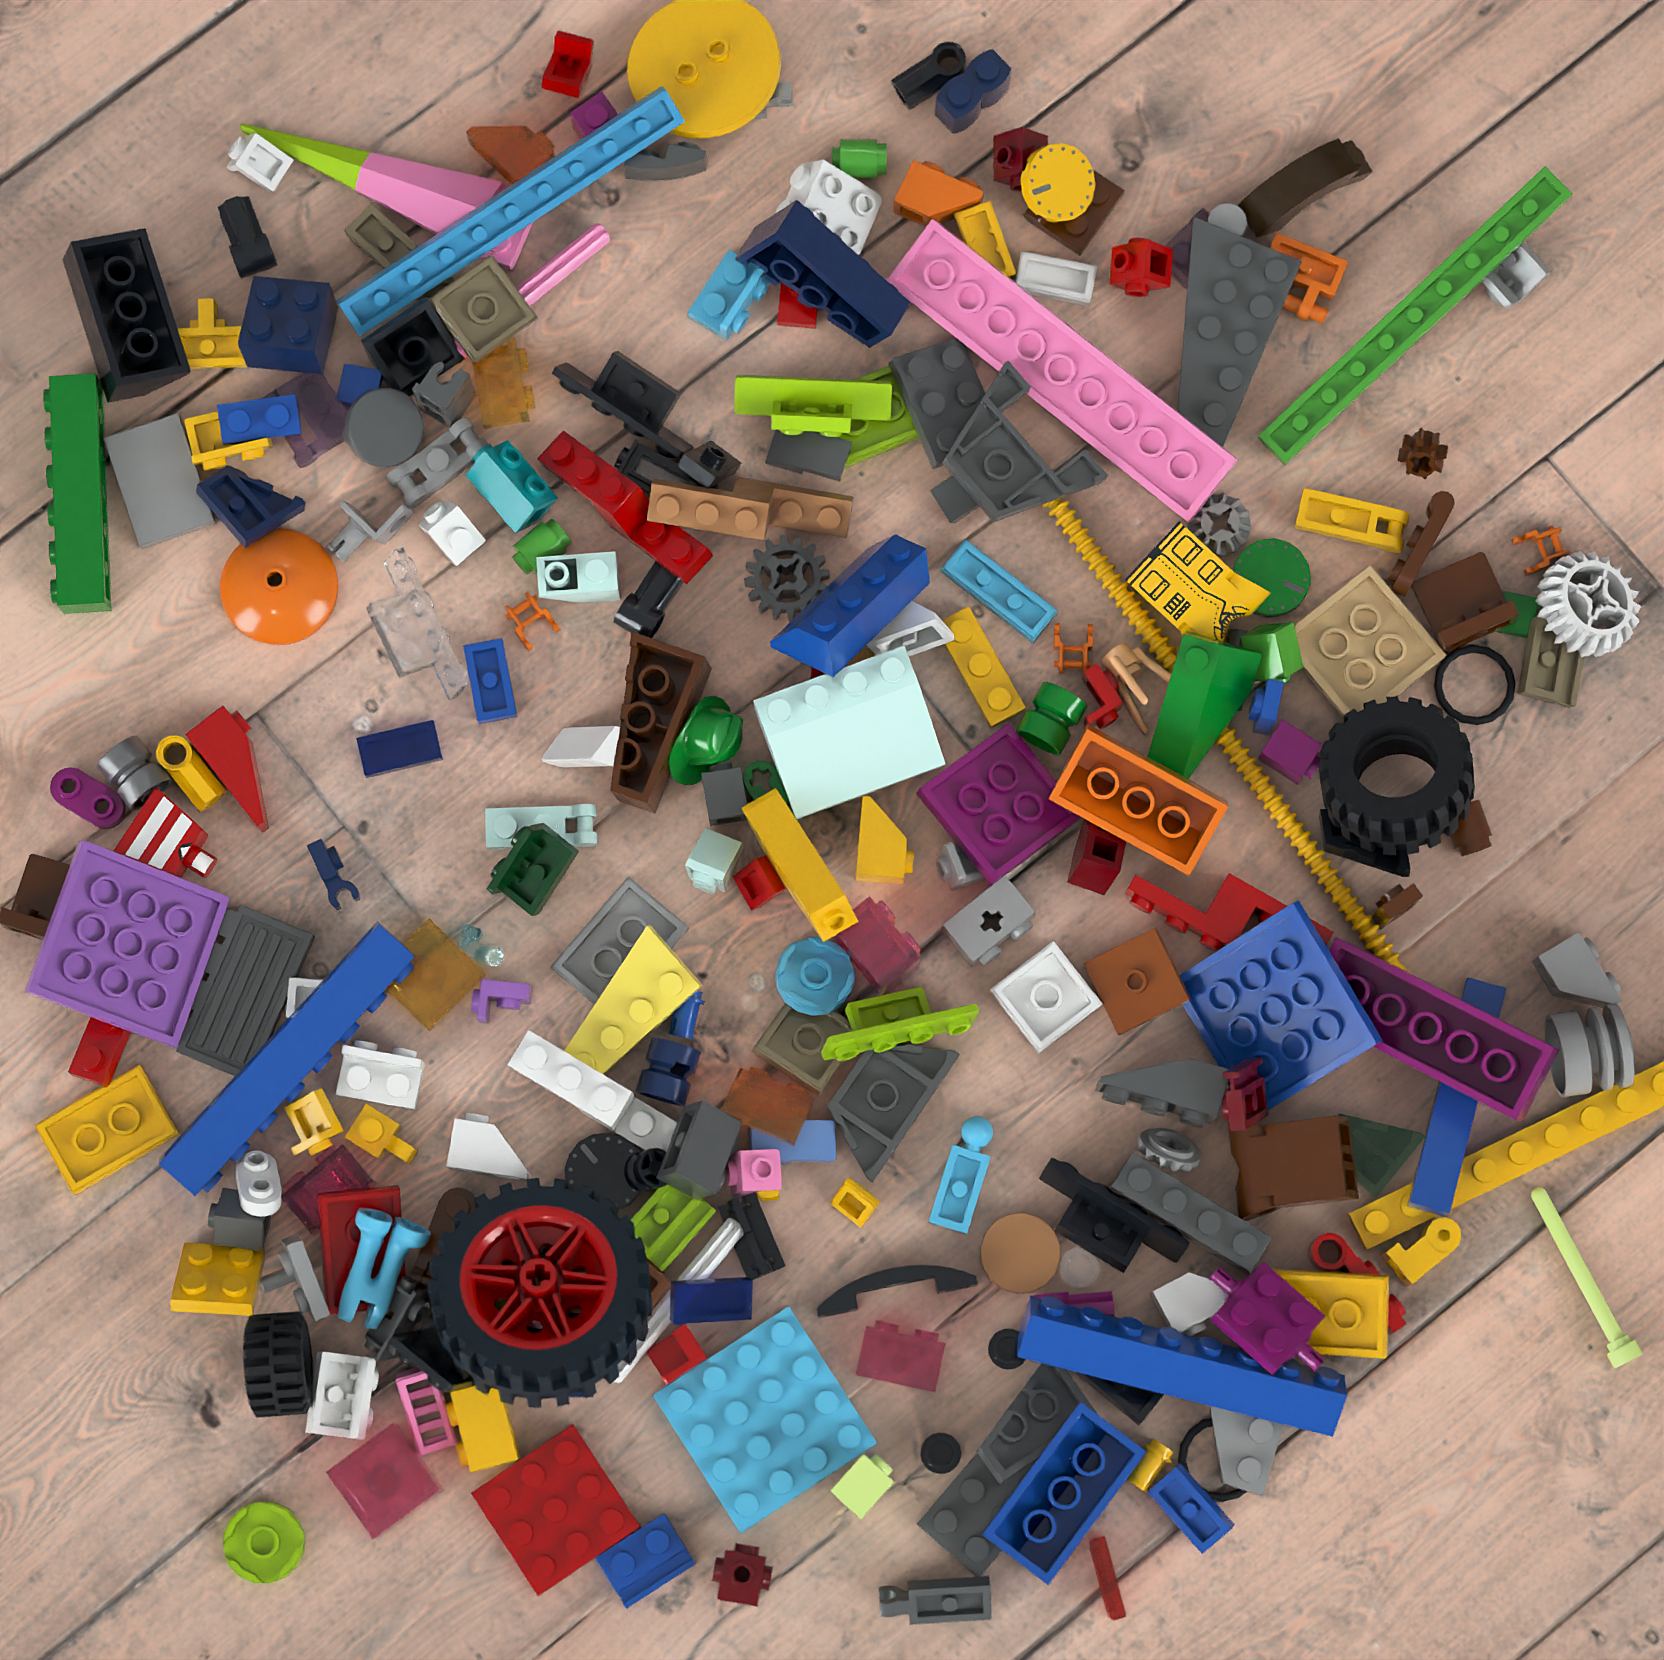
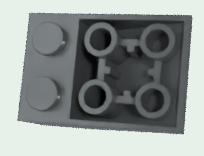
M1191 1058L1101 1076L1095 1091L1102 1092V1099L1105 1101L1125 1105L1126 1101L1130 1100L1142 1104L1141 1111L1161 1117H1164L1165 1113L1171 1112L1181 1115L1179 1120L1181 1123L1203 1128V1124H1211L1218 1117L1228 1078H1223V1072L1228 1069Z

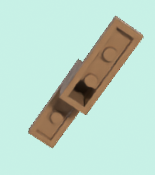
M737 477L732 492L653 479L647 521L763 541L769 525L847 538L853 496Z

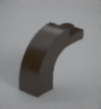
M1338 138L1317 147L1279 170L1253 190L1237 206L1243 210L1247 224L1255 236L1259 238L1281 230L1297 214L1319 198L1336 189L1362 181L1373 171L1366 162L1363 152L1356 147L1352 140L1342 143Z

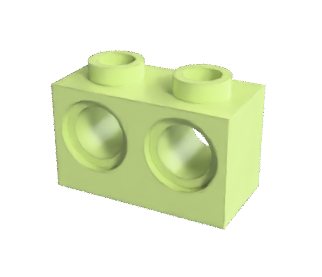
M863 1454L833 1487L831 1492L862 1519L894 1483L888 1477L893 1469L876 1454L871 1459Z

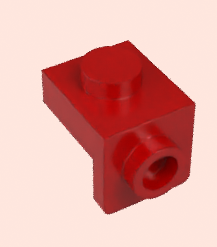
M557 31L554 38L553 53L542 77L541 89L579 98L591 70L594 41L590 38L568 32Z
M1096 663L1083 672L1082 681L1100 708L1085 717L1084 725L1085 727L1087 724L1092 727L1097 725L1099 730H1102L1119 718L1117 712L1121 710L1123 701L1116 692L1120 687L1115 677L1108 669L1102 671Z

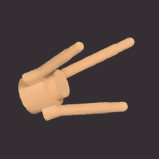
M1121 643L1110 650L1104 656L1101 663L1115 677L1120 687L1118 692L1142 734H1147L1148 728L1125 685H1128L1142 704H1146L1148 698L1135 681L1142 672V668L1139 665L1142 663L1168 683L1171 673L1148 658L1140 647L1131 650L1126 643Z

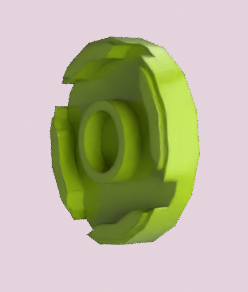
M256 1502L242 1507L229 1520L223 1533L225 1558L230 1568L239 1577L252 1583H273L286 1578L299 1565L305 1551V1533L301 1522L289 1508L275 1502Z

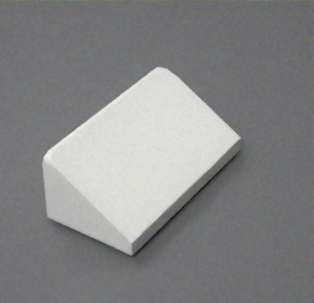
M620 727L563 728L546 750L541 761L558 767L613 766Z

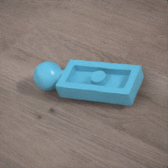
M981 1116L970 1117L964 1122L961 1129V1135L965 1142L964 1148L952 1145L928 1223L966 1235L991 1156L979 1153L980 1149L989 1144L993 1137L991 1123Z

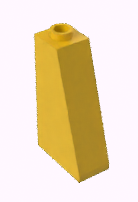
M776 788L741 808L764 854L768 857L777 875L823 942L858 922L844 892Z

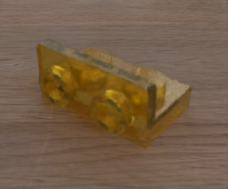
M515 338L507 339L508 345L498 347L475 365L473 364L484 429L530 422L528 409L535 408L532 385L524 386L522 372L529 371L526 349H518Z

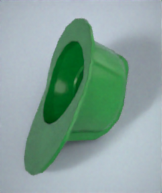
M707 696L700 700L693 708L687 722L674 740L668 759L670 775L676 782L685 786L697 784L702 781L701 773L709 772V767L716 765L718 762L730 760L740 749L743 739V719L731 713L730 707L724 699L717 696Z

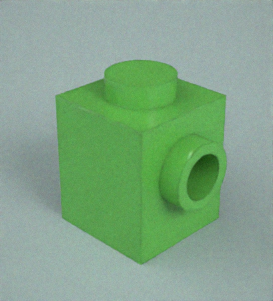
M1294 622L1259 625L1241 636L1243 648L1263 653L1254 682L1272 679L1286 683L1291 680L1290 675L1303 668Z

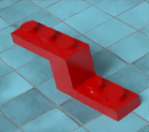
M564 430L537 458L544 468L590 501L613 530L685 584H688L713 557V554L705 545L679 526L647 521L649 499L641 488Z
M1230 873L1225 878L1206 914L1137 875L1134 876L1125 893L1131 897L1129 903L1135 908L1147 914H1150L1152 910L1166 917L1164 921L1166 925L1183 934L1187 930L1201 937L1200 944L1213 952H1217L1239 938L1252 913L1259 916L1257 921L1261 924L1287 907L1282 902ZM1310 919L1327 946L1334 932Z

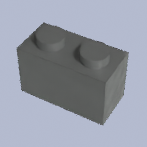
M703 1100L684 1106L656 1178L695 1200L716 1194L724 1184L726 1178L724 1169L727 1161L739 1144V1136L737 1135L742 1122Z

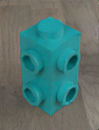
M509 440L495 446L487 444L473 456L475 463L466 474L478 492L487 499L500 514L503 521L515 533L540 522L558 499L555 493L548 487L546 481L535 472L523 458L520 451Z

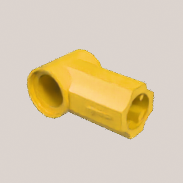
M177 735L168 736L158 744L156 757L159 764L165 768L200 813L212 807L227 793L225 787L197 754L194 747L183 737ZM175 746L185 747V760L178 765L169 764L167 755L171 748Z

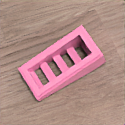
M414 1367L396 1373L395 1381L418 1456L456 1445L458 1442L454 1428L449 1421L443 1391L436 1389L432 1385L408 1391V1384L427 1379L428 1377L421 1369ZM434 1394L436 1401L413 1407L412 1401ZM435 1411L440 1412L441 1417L418 1424L416 1417ZM444 1426L446 1433L423 1440L421 1433Z

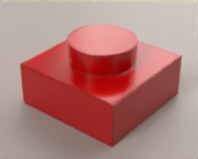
M766 855L756 858L732 876L751 911L762 907L785 890Z

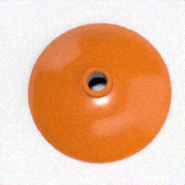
M275 529L246 548L240 543L228 557L220 580L221 601L231 622L249 638L269 645L293 644L316 633L331 616L336 605L339 589L337 572L327 551L310 536L290 529ZM274 575L282 576L281 584L276 587L270 586L269 579Z

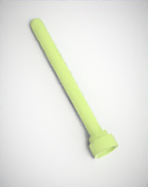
M1542 1187L1534 1188L1531 1192V1198L1609 1341V1344L1606 1346L1610 1353L1607 1356L1614 1369L1641 1356L1643 1352L1636 1339L1632 1341L1628 1334L1624 1336L1548 1193Z

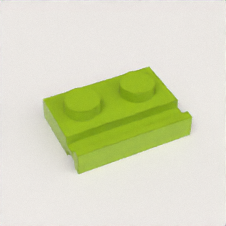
M667 1184L657 1189L631 1221L634 1224L635 1237L642 1238L646 1257L664 1273L717 1211L703 1198L695 1200Z

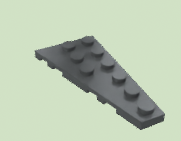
M1193 216L1178 412L1223 447L1302 261Z

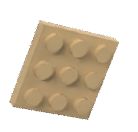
M1371 565L1294 625L1303 662V668L1301 669L1343 719V716L1352 709H1356L1357 712L1363 710V703L1375 699L1376 703L1379 704L1387 702L1386 697L1398 696L1446 657L1445 652Z

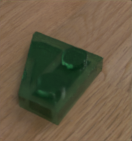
M1340 1113L1337 1115L1350 1119L1357 1183L1374 1197L1378 1196L1425 1138V1135L1421 1132Z

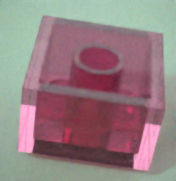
M869 896L853 909L858 922L832 938L839 946L846 950L850 960L881 996L889 994L919 970L921 960L919 951H921V947L909 932L906 931L902 935L894 926L896 917L882 900L875 903Z
M395 1423L386 1427L326 1471V1474L372 1539H379L445 1491L422 1457L418 1455L417 1450L400 1426Z

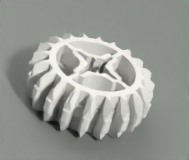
M1580 551L1570 556H1563L1555 562V565H1552L1545 571L1544 579L1537 586L1541 594L1537 596L1535 602L1543 607L1537 617L1544 618L1548 622L1544 631L1553 630L1556 634L1554 644L1564 641L1566 642L1567 653L1578 649L1581 657L1591 654L1598 657L1610 651L1614 652L1622 646L1621 644L1631 638V635L1634 634L1632 630L1640 622L1635 615L1639 613L1641 606L1633 601L1639 591L1630 590L1628 586L1632 577L1623 578L1620 574L1622 565L1611 567L1609 556L1598 559L1595 551L1588 552L1585 555ZM1571 579L1581 580V581H1584V582H1586V583H1585V585L1582 584V583H1578V584L1576 585V584L1570 582V580H1571ZM1591 624L1596 626L1602 624L1606 626V629H1596L1591 627Z

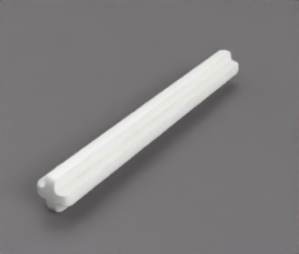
M728 1218L652 1309V1316L647 1317L648 1333L645 1341L637 1340V1356L631 1365L623 1360L618 1364L620 1377L614 1382L620 1383L624 1380L741 1239L744 1232L739 1222L733 1218Z

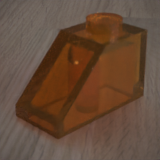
M474 126L466 131L469 145L511 184H514L555 157L553 151L555 146L551 140L540 131L535 134L527 126Z

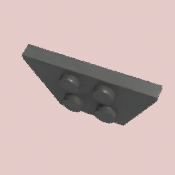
M897 1044L892 1049L884 1052H875L873 1049L864 1051L827 1105V1108L867 1180L872 1183L874 1182L958 1059L959 1053L953 1050L945 1051L923 1048V1046Z

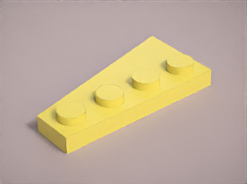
M649 925L645 928L564 1051L605 1075L703 985L652 926Z

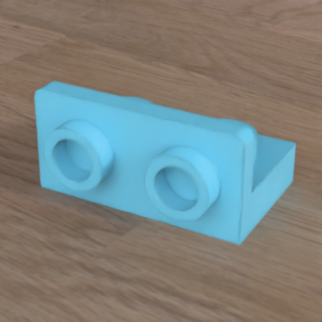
M730 249L687 312L689 318L725 340L729 339L733 331L739 333L743 329L750 316V313L747 312L754 299L759 302L770 286V282L763 278L766 273L764 270L751 262L747 267L735 260L738 254Z

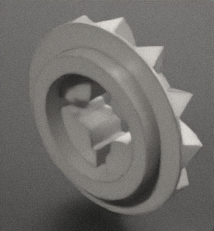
M1225 493L1211 495L1191 522H1188V530L1216 556L1228 555L1239 550L1249 537L1251 530L1249 511L1245 509L1239 499L1227 496ZM1228 512L1226 525L1230 528V531L1220 529L1211 537L1213 521L1209 519L1210 516L1220 518Z
M1167 1128L1147 1129L1141 1132L1138 1139V1150L1146 1155L1148 1161L1156 1162L1160 1167L1165 1166L1172 1171L1180 1169L1184 1172L1198 1167L1201 1159L1199 1148L1187 1136Z

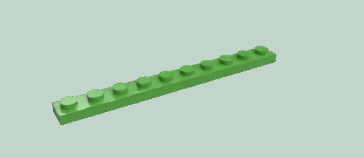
M1546 166L1543 167L1258 435V439L1286 466L1572 197L1573 193Z

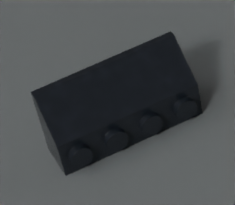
M146 228L70 242L64 255L63 263L107 403L147 395L190 374L191 369Z

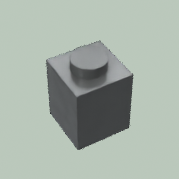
M722 763L710 766L707 773H701L710 827L747 821L741 809L747 805L741 767L733 768L731 763Z
M223 1188L218 1204H211L208 1215V1227L214 1228V1245L257 1251L263 1250L271 1224V1215L253 1216L246 1213L241 1208L238 1190Z

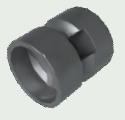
M131 736L118 743L97 764V768L111 785H120L117 793L131 811L141 809L155 787L164 792L172 782L171 777L159 763L150 762L152 753L138 736Z

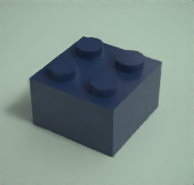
M261 276L253 277L238 340V346L247 367L323 374L338 311V305L330 283Z

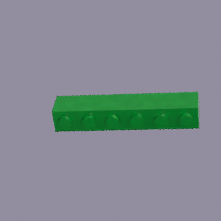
M96 373L49 376V389H44L43 402L45 412L50 413L51 427H45L46 449L52 451V465L46 466V481L48 488H53V503H48L47 516L50 527L54 526L55 541L49 542L51 565H56V579L50 581L52 603H57V606L64 614L112 611L103 387Z

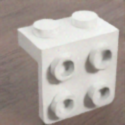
M825 160L801 163L793 172L790 179L791 188L786 200L777 208L776 213L795 200H798L803 206L810 209L814 216L832 232L839 235L842 241L856 254L860 255L882 204L881 195Z

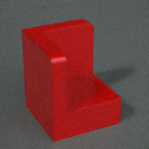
M686 1324L674 1330L672 1335L647 1351V1355L666 1385L674 1382L708 1359Z

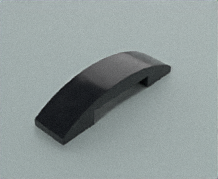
M934 1265L902 1266L878 1271L847 1284L828 1297L817 1308L818 1318L857 1311L858 1305L855 1294L933 1278L937 1294L975 1287L978 1285L977 1277L965 1271Z

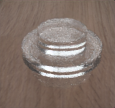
M1075 1247L1068 1250L1062 1256L1059 1271L1062 1279L1068 1285L1083 1288L1091 1285L1097 1279L1100 1264L1096 1256L1081 1247Z

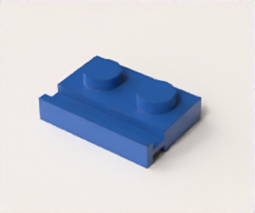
M665 1513L595 1558L626 1609L696 1564Z

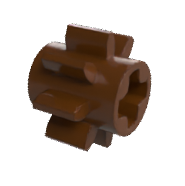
M1419 428V431L1414 433L1412 437L1407 434L1404 435L1402 448L1399 449L1398 461L1406 462V474H1413L1426 479L1434 470L1439 473L1442 472L1444 459L1447 458L1448 446L1440 445V433L1434 434L1431 431Z

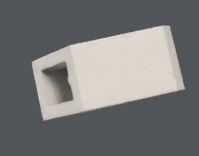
M1187 1273L1150 1293L1167 1327L1174 1328L1188 1336H1193L1207 1328L1203 1321L1212 1317L1223 1306L1227 1296L1213 1281L1192 1273Z

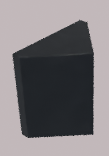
M426 297L361 340L367 357L375 368L379 370L389 388L401 391L407 396L413 394L412 389L415 384H421L431 367L436 363L443 362L444 364L443 371L437 376L439 377L464 360L463 355L458 352V347Z

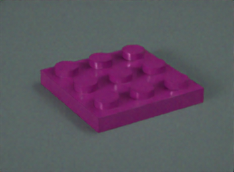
M1009 723L920 787L916 793L991 886L1081 819L1079 815L1049 800V796L1057 781Z

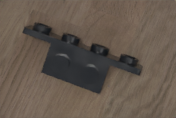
M619 351L612 353L597 381L569 363L555 366L552 374L560 379L559 384L565 390L576 395L583 394L592 400L591 405L594 409L607 416L613 414L624 422L623 427L627 431L638 437L646 436L655 442V448L663 455L672 459L676 457L681 459L685 453L693 450L694 447L663 426L682 393Z
M1051 1158L1039 1177L1041 1181L1073 1200L1054 1231L1122 1273L1125 1272L1142 1243L1174 1263L1179 1261L1190 1244L1177 1229L1168 1225H1162L1149 1217L1141 1207L1123 1201L1115 1196L1107 1186L1097 1182L1094 1183L1078 1173L1077 1169L1067 1162Z

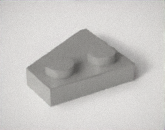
M1209 1406L1222 1484L1263 1496L1284 1424Z

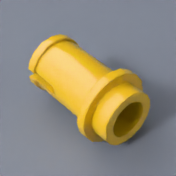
M1154 1438L1150 1444H1144V1447L1147 1448L1145 1450L1146 1453L1127 1478L1128 1481L1148 1493L1150 1486L1165 1464L1172 1463V1460L1169 1458L1174 1453Z

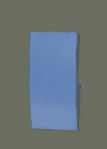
M774 1120L748 1123L749 1150L777 1149L780 1152V1164H789L791 1162L832 1163L836 1161L835 1120Z

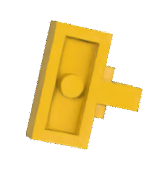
M214 298L198 299V320H190V328H177L190 369L247 367L238 346L242 326L227 327L225 319H218V303L214 301Z

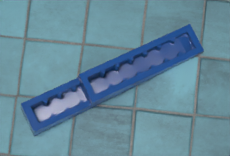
M1468 977L1461 999L1499 1018L1507 988ZM1440 1081L1427 1124V1132L1407 1206L1447 1217L1450 1214L1478 1101Z

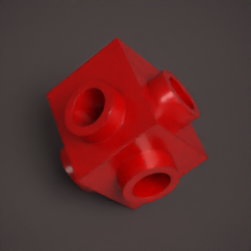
M1131 238L1127 244L1113 246L1110 285L1125 290V294L1131 297L1148 296V291L1170 287L1173 249L1146 238Z

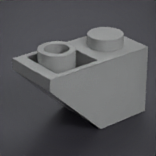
M1579 932L1532 961L1553 996L1600 1008L1607 1004H1618L1622 1001L1618 995L1621 992V988L1617 980L1610 972L1604 973L1597 962L1600 956L1595 945L1589 938L1583 939Z

